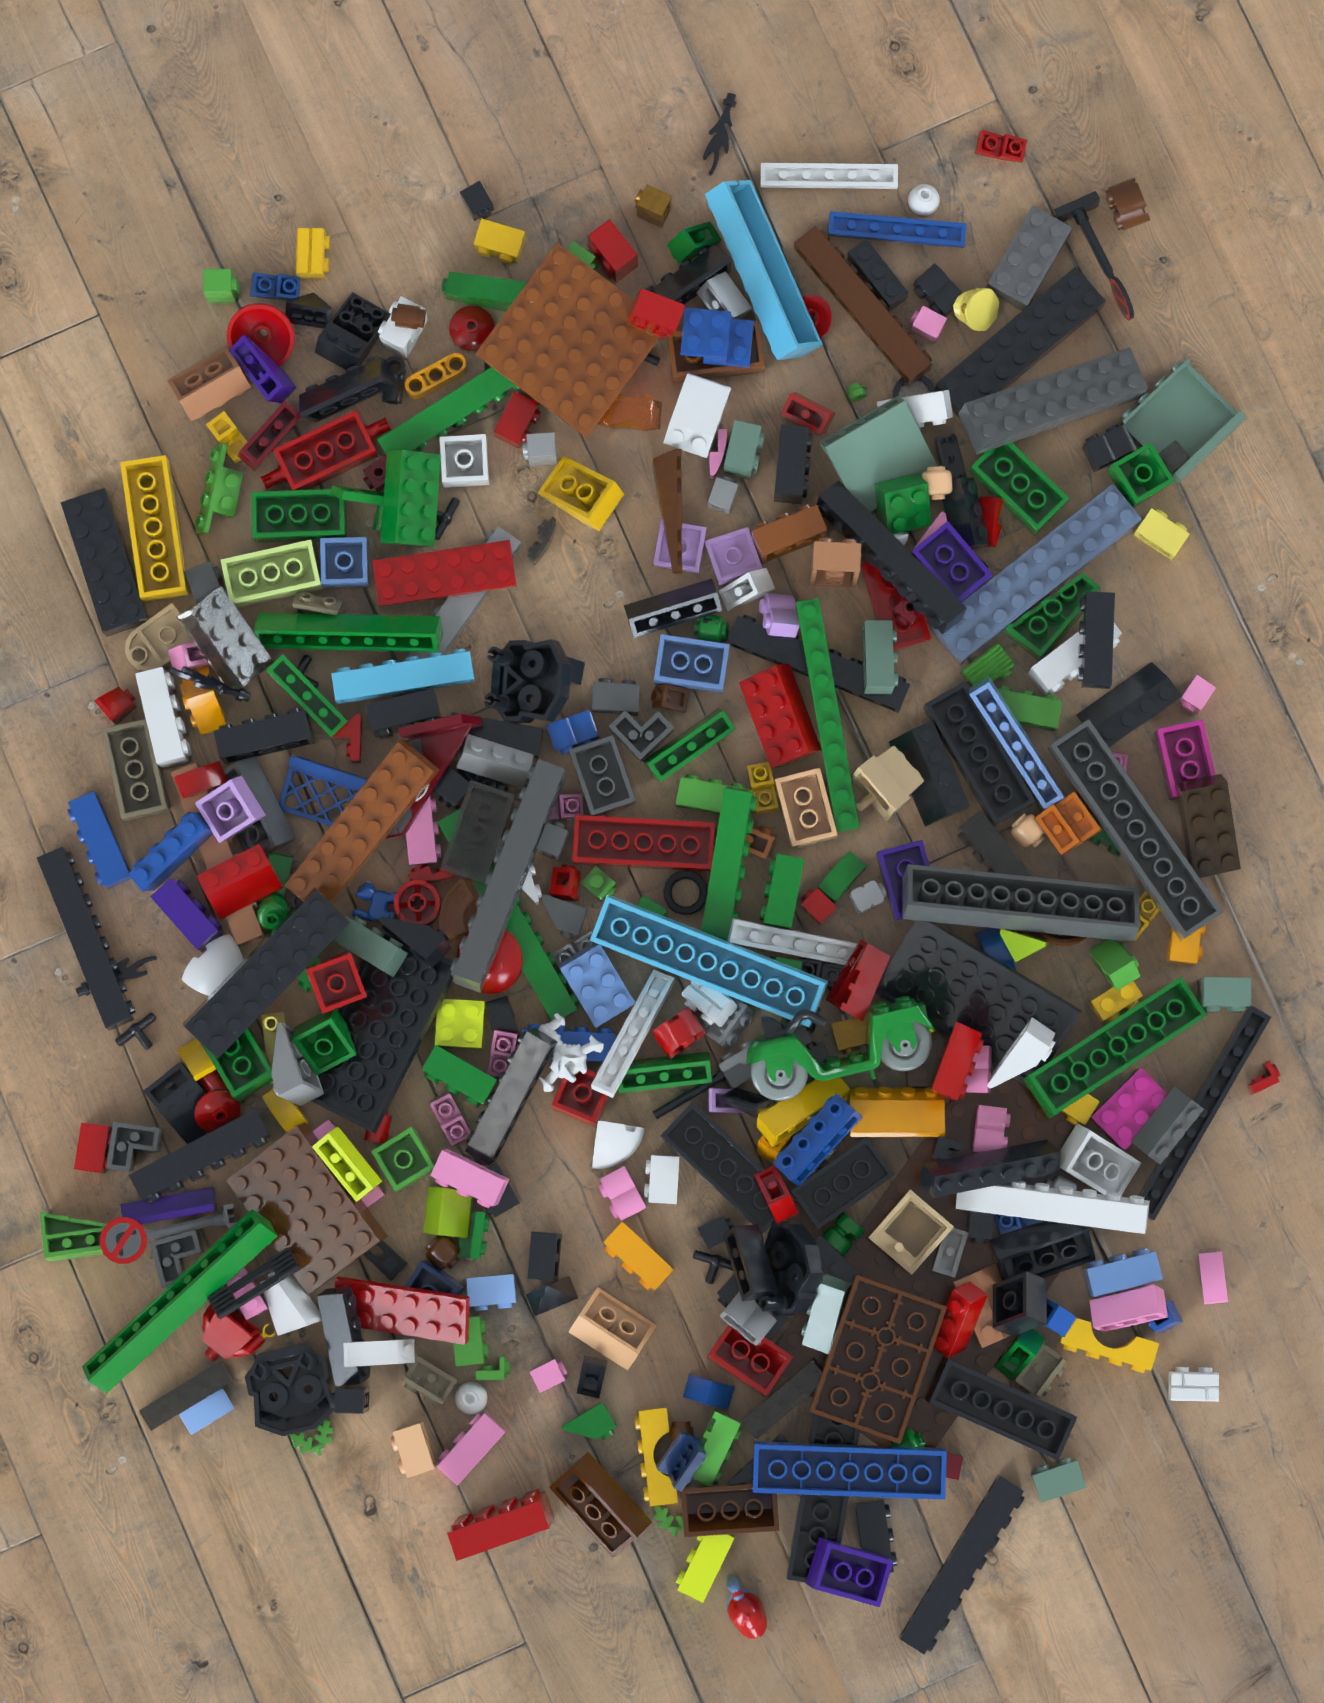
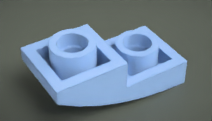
M222 1388L185 1410L179 1416L192 1435L232 1411L234 1406Z

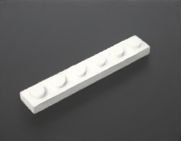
M761 163L760 188L897 189L898 164Z
M732 918L727 940L730 943L846 965L858 944L856 942Z
M653 969L636 1004L633 1006L591 1084L593 1090L612 1098L614 1097L671 991L675 978Z

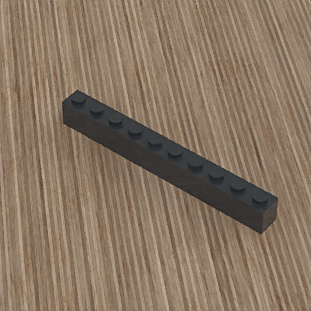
M1252 1005L1245 1009L1193 1099L1204 1110L1161 1164L1156 1163L1138 1195L1144 1197V1200L1150 1201L1148 1219L1151 1221L1156 1219L1271 1019L1269 1015Z

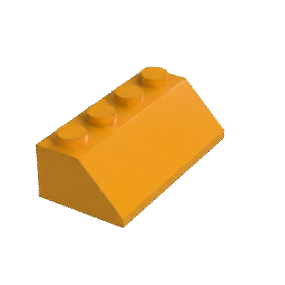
M860 1086L850 1088L849 1104L862 1116L861 1120L851 1129L850 1137H945L944 1097L930 1092L931 1087L913 1088L907 1086L903 1088H890L883 1086L880 1088H866Z

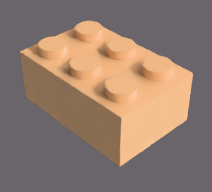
M820 768L774 780L791 849L837 838V831Z

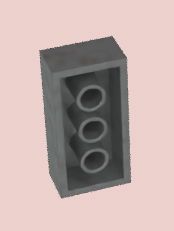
M1032 205L987 283L986 288L992 289L998 298L1023 311L1033 300L1069 237L1072 227Z

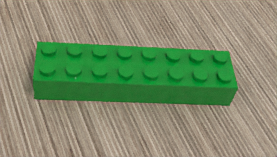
M1181 976L1023 1080L1050 1119L1207 1016V1013Z

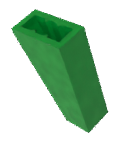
M449 272L448 278L443 279L441 291L444 292L445 299L506 312L527 282Z

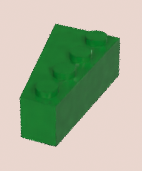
M1081 573L1051 597L1043 600L1041 604L1030 612L1028 611L1022 615L1016 622L1008 625L1005 628V634L1035 659L1041 661L1084 614V612H1080V599L1084 598L1087 591L1101 592V586L1084 573Z

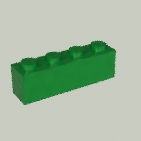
M283 654L266 669L276 682L330 737L348 722Z
M718 708L643 760L654 779L662 782L732 733L736 728L724 710Z
M709 1051L676 1055L672 1059L665 1056L633 1060L618 1087L619 1093L712 1083Z

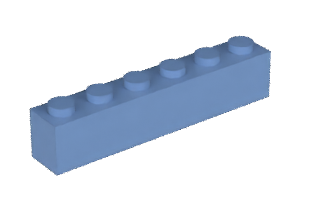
M988 676L970 687L969 695L1043 808L1046 809L1063 799V789L990 677Z

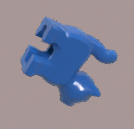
M366 881L358 887L355 895L363 901L370 900L368 911L355 909L352 911V916H359L364 920L379 922L378 919L380 917L395 919L396 911H388L387 905L394 904L396 892L388 893L383 890H377L372 882Z

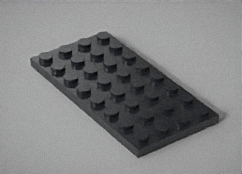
M915 920L883 973L875 992L891 1003H895V999L909 996V999H914L917 1003L923 1002L927 1017L932 1023L933 1028L949 1038L956 1022L982 1033L980 1039L984 1040L983 1046H992V1064L995 1066L999 1064L1033 1017L1055 1032L1052 1040L1055 1044L1046 1061L1041 1059L1037 1066L1015 1076V1078L1024 1082L1023 1079L1052 1060L1082 1011L939 924Z
M380 927L379 930L385 933L384 939L389 941L390 938H393ZM402 946L401 949L408 954L394 977L366 960L363 961L358 974L367 997L344 1005L338 1010L348 1026L357 1054L318 1075L324 1094L311 1100L312 1102L376 1134L454 979L453 975H451L452 970H450L453 961L446 957H443L433 968H430L407 948Z

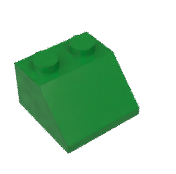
M1151 442L1113 463L1106 470L1117 489L1133 508L1175 482Z
M337 1009L320 1013L294 1028L292 1041L316 1075L357 1054L348 1026Z

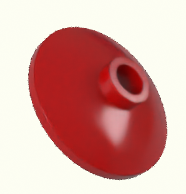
M806 295L802 297L821 339L828 333L831 327L832 312L830 306L820 296ZM815 314L817 316L816 322L814 321Z
M466 306L459 309L452 316L449 324V332L453 342L461 349L467 351L479 350L495 328L492 316L485 309L478 306ZM474 323L476 325L475 329H468V324Z
M216 1089L209 1091L199 1099L195 1106V1120L203 1130L212 1132L239 1117L240 1103L232 1097L228 1090Z

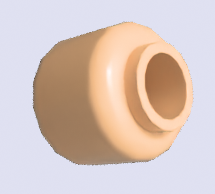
M945 466L928 467L927 471L922 473V478L928 483L931 500L945 499V495L952 492V474L950 471L945 470Z
M1024 813L1011 825L1013 827L1011 830L1012 836L1024 848L1030 845L1035 848L1045 839L1042 836L1044 830L1033 814L1026 815Z

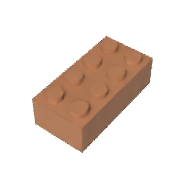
M819 538V541H814L810 564V585L856 588L860 573L861 543H856V540L843 539L842 543L833 542V539Z

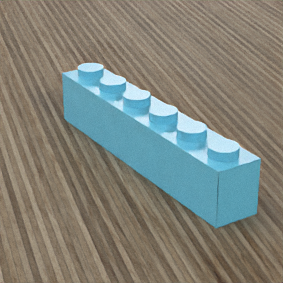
M456 649L451 651L452 654L443 656L441 652L428 655L429 658L419 659V656L405 658V662L396 663V660L383 661V665L373 667V664L369 663L360 665V669L350 670V667L338 668L336 673H331L335 701L337 704L473 683L475 682L470 651L465 652V649Z

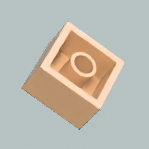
M423 1421L393 1432L394 1436L390 1439L394 1451L398 1450L401 1457L398 1460L401 1474L406 1473L407 1478L437 1467Z

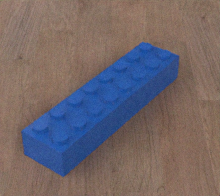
M754 1441L753 1493L945 1500L947 1451L945 1448Z

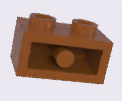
M760 825V828L753 826L752 834L747 835L746 843H750L749 853L767 859L777 838V835L773 834V829Z

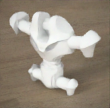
M558 1013L554 1014L555 1019L550 1023L542 1024L539 1027L541 1032L558 1041L553 1050L552 1065L549 1067L552 1069L546 1078L539 1077L543 1084L544 1092L554 1090L553 1083L558 1077L565 1078L570 1082L576 1081V1073L579 1071L583 1074L587 1072L586 1054L594 1050L601 1053L604 1046L603 1043L598 1042L592 1035L589 1038L590 1042L583 1046L580 1043L578 1045L563 1044L561 1035L557 1034L555 1030L561 1025L565 1026V1018L561 1017Z

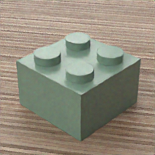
M734 420L724 463V474L751 480L752 473L757 474L760 456L756 454L757 451L762 452L765 436L764 433H761L762 426Z
M1203 977L1198 980L1197 1000L1206 1013H1217L1221 1009H1227V1013L1244 1012L1245 1008L1251 1006V978Z

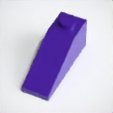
M243 335L229 349V352L268 402L283 403L297 388L284 370L248 336Z

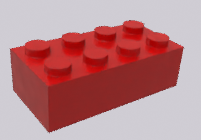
M789 663L772 666L739 682L771 769L787 766L822 750Z

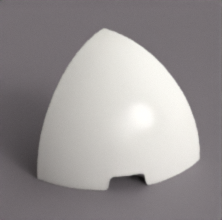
M230 934L221 936L206 945L207 951L200 958H192L182 977V980L188 986L209 996L243 961L242 954Z
M598 1121L592 1168H610L626 1161L639 1147L645 1128Z

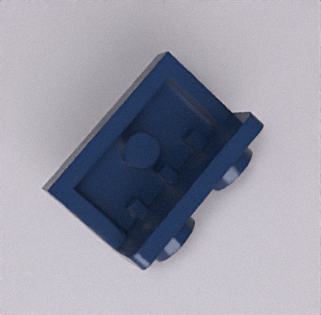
M680 1431L656 1466L658 1471L669 1475L674 1489L682 1491L691 1482L697 1468L703 1464L707 1454L700 1438Z

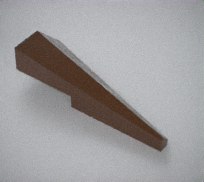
M674 449L653 458L652 466L673 574H682V449Z

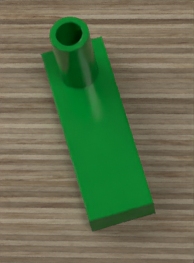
M332 485L331 494L341 500L378 505L372 529L381 532L384 492Z

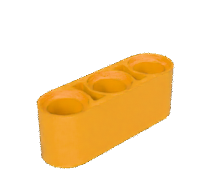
M453 353L411 375L405 382L409 397L414 400L422 399L460 379L467 372L466 359L460 353ZM455 361H460L463 364L459 370H453L450 366ZM434 372L442 373V378L438 381L431 380L430 376ZM413 383L422 384L421 390L417 392L411 391L410 387Z

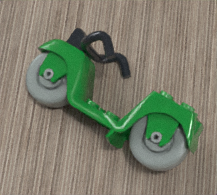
M909 996L899 997L895 999V1003L886 1004V1002H878L873 1004V1008L868 1009L866 1052L861 1053L860 1050L852 1051L847 1054V1057L843 1058L831 1056L825 1058V1062L822 1063L818 1062L794 1032L804 1019H808L823 1028L827 1019L818 1015L821 1008L818 1007L816 1013L811 1010H801L792 1020L782 1017L781 1023L775 1018L761 1016L764 1035L753 1040L748 1048L746 1062L751 1064L750 1073L753 1084L766 1098L783 1101L796 1096L804 1088L808 1073L819 1081H826L867 1071L871 1080H874L876 1077L873 1069L879 1066L881 1060L888 1067L898 1071H909L918 1068L927 1060L932 1049V1036L928 1027L934 1031L933 1025L927 1017L925 1004L923 1002L917 1003L914 999H909Z

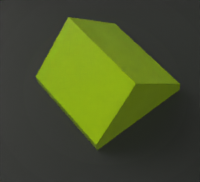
M1000 930V935L1015 962L1029 957L1050 944L1042 938L1016 930Z
M428 1186L423 1233L469 1238L473 1196L464 1197L456 1192L457 1189Z

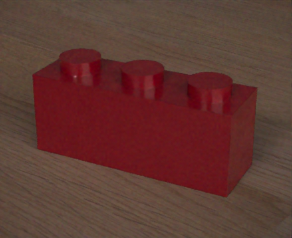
M284 401L244 445L237 457L255 471L301 419L299 412L288 402Z

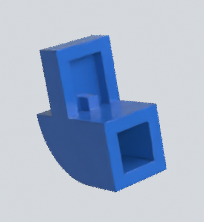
M986 928L975 933L982 951L1016 970L1013 962L1014 959L998 928Z

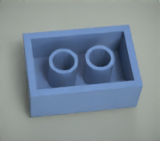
M661 634L654 684H668L680 688L723 694L730 644Z
M594 942L557 964L595 1028L636 1004L600 944Z
M1142 1248L1132 1251L1133 1256L1126 1257V1254H1119L1109 1257L1110 1262L1104 1263L1103 1260H1095L1086 1263L1087 1267L1082 1268L1089 1296L1095 1297L1162 1280L1163 1277L1156 1251Z

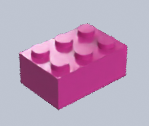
M1203 720L1160 728L1154 732L1169 800L1178 799L1175 783L1216 775Z
M1139 1068L1092 1113L1089 1119L1117 1148L1125 1151L1168 1094L1142 1068Z

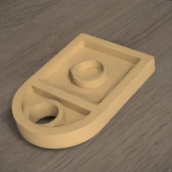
M171 603L130 633L125 643V654L128 661L136 669L147 671L165 667L171 661L168 650L181 644L200 640L175 605ZM138 649L145 651V658L140 662L133 659V653Z

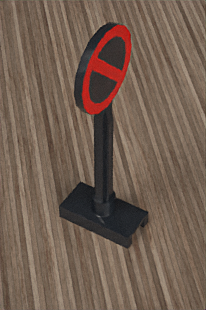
M1094 191L1054 209L1056 215L1053 217L1066 222L1074 218L1076 224L1080 225L1103 273L1110 281L1114 299L1121 313L1128 321L1133 319L1134 310L1129 295L1119 278L1114 276L1113 268L1089 223V217L1086 213L1099 206L1100 198L1097 192Z

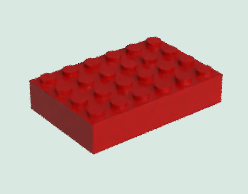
M535 1489L525 1493L520 1500L512 1497L504 1500L500 1504L501 1506L497 1508L494 1507V1504L481 1508L475 1516H472L471 1512L459 1516L447 1532L456 1561L549 1529L554 1516L545 1491L539 1492V1489Z

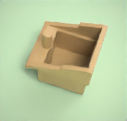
M895 746L877 758L873 755L858 767L851 778L853 784L865 796L856 803L857 809L863 811L872 804L886 822L910 799L909 796L924 782L918 770L911 766L904 754L898 751Z
M908 1190L868 1238L912 1275L954 1226L912 1190Z

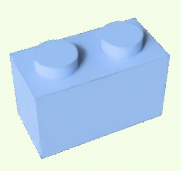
M514 1274L466 1278L470 1307L474 1306V1311L488 1310V1305L498 1304V1309L512 1308V1303L517 1302Z

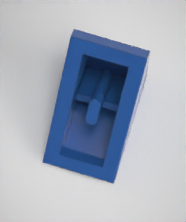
M689 1374L683 1397L728 1410L734 1386Z

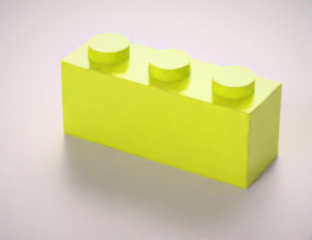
M339 1127L333 1129L312 1146L356 1202L382 1182Z
M731 1534L697 1537L696 1540L700 1541L696 1550L691 1549L686 1559L689 1565L686 1571H680L675 1582L679 1584L678 1591L702 1603L704 1602L734 1540V1536Z

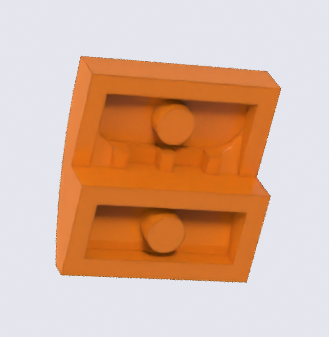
M1075 791L1056 805L1052 804L1035 817L1061 855L1076 848L1102 830Z

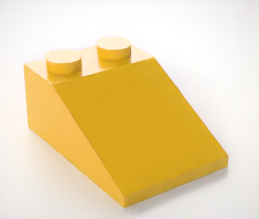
M562 456L538 491L539 495L597 531H600L624 496L623 491L615 481L565 456Z

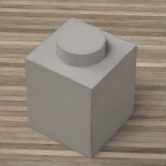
M722 476V478L716 477L707 507L729 514L738 490V484L735 483V480L726 476Z

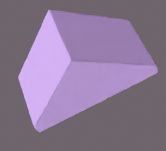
M709 1088V1113L745 1112L721 1101V1096L732 1089Z

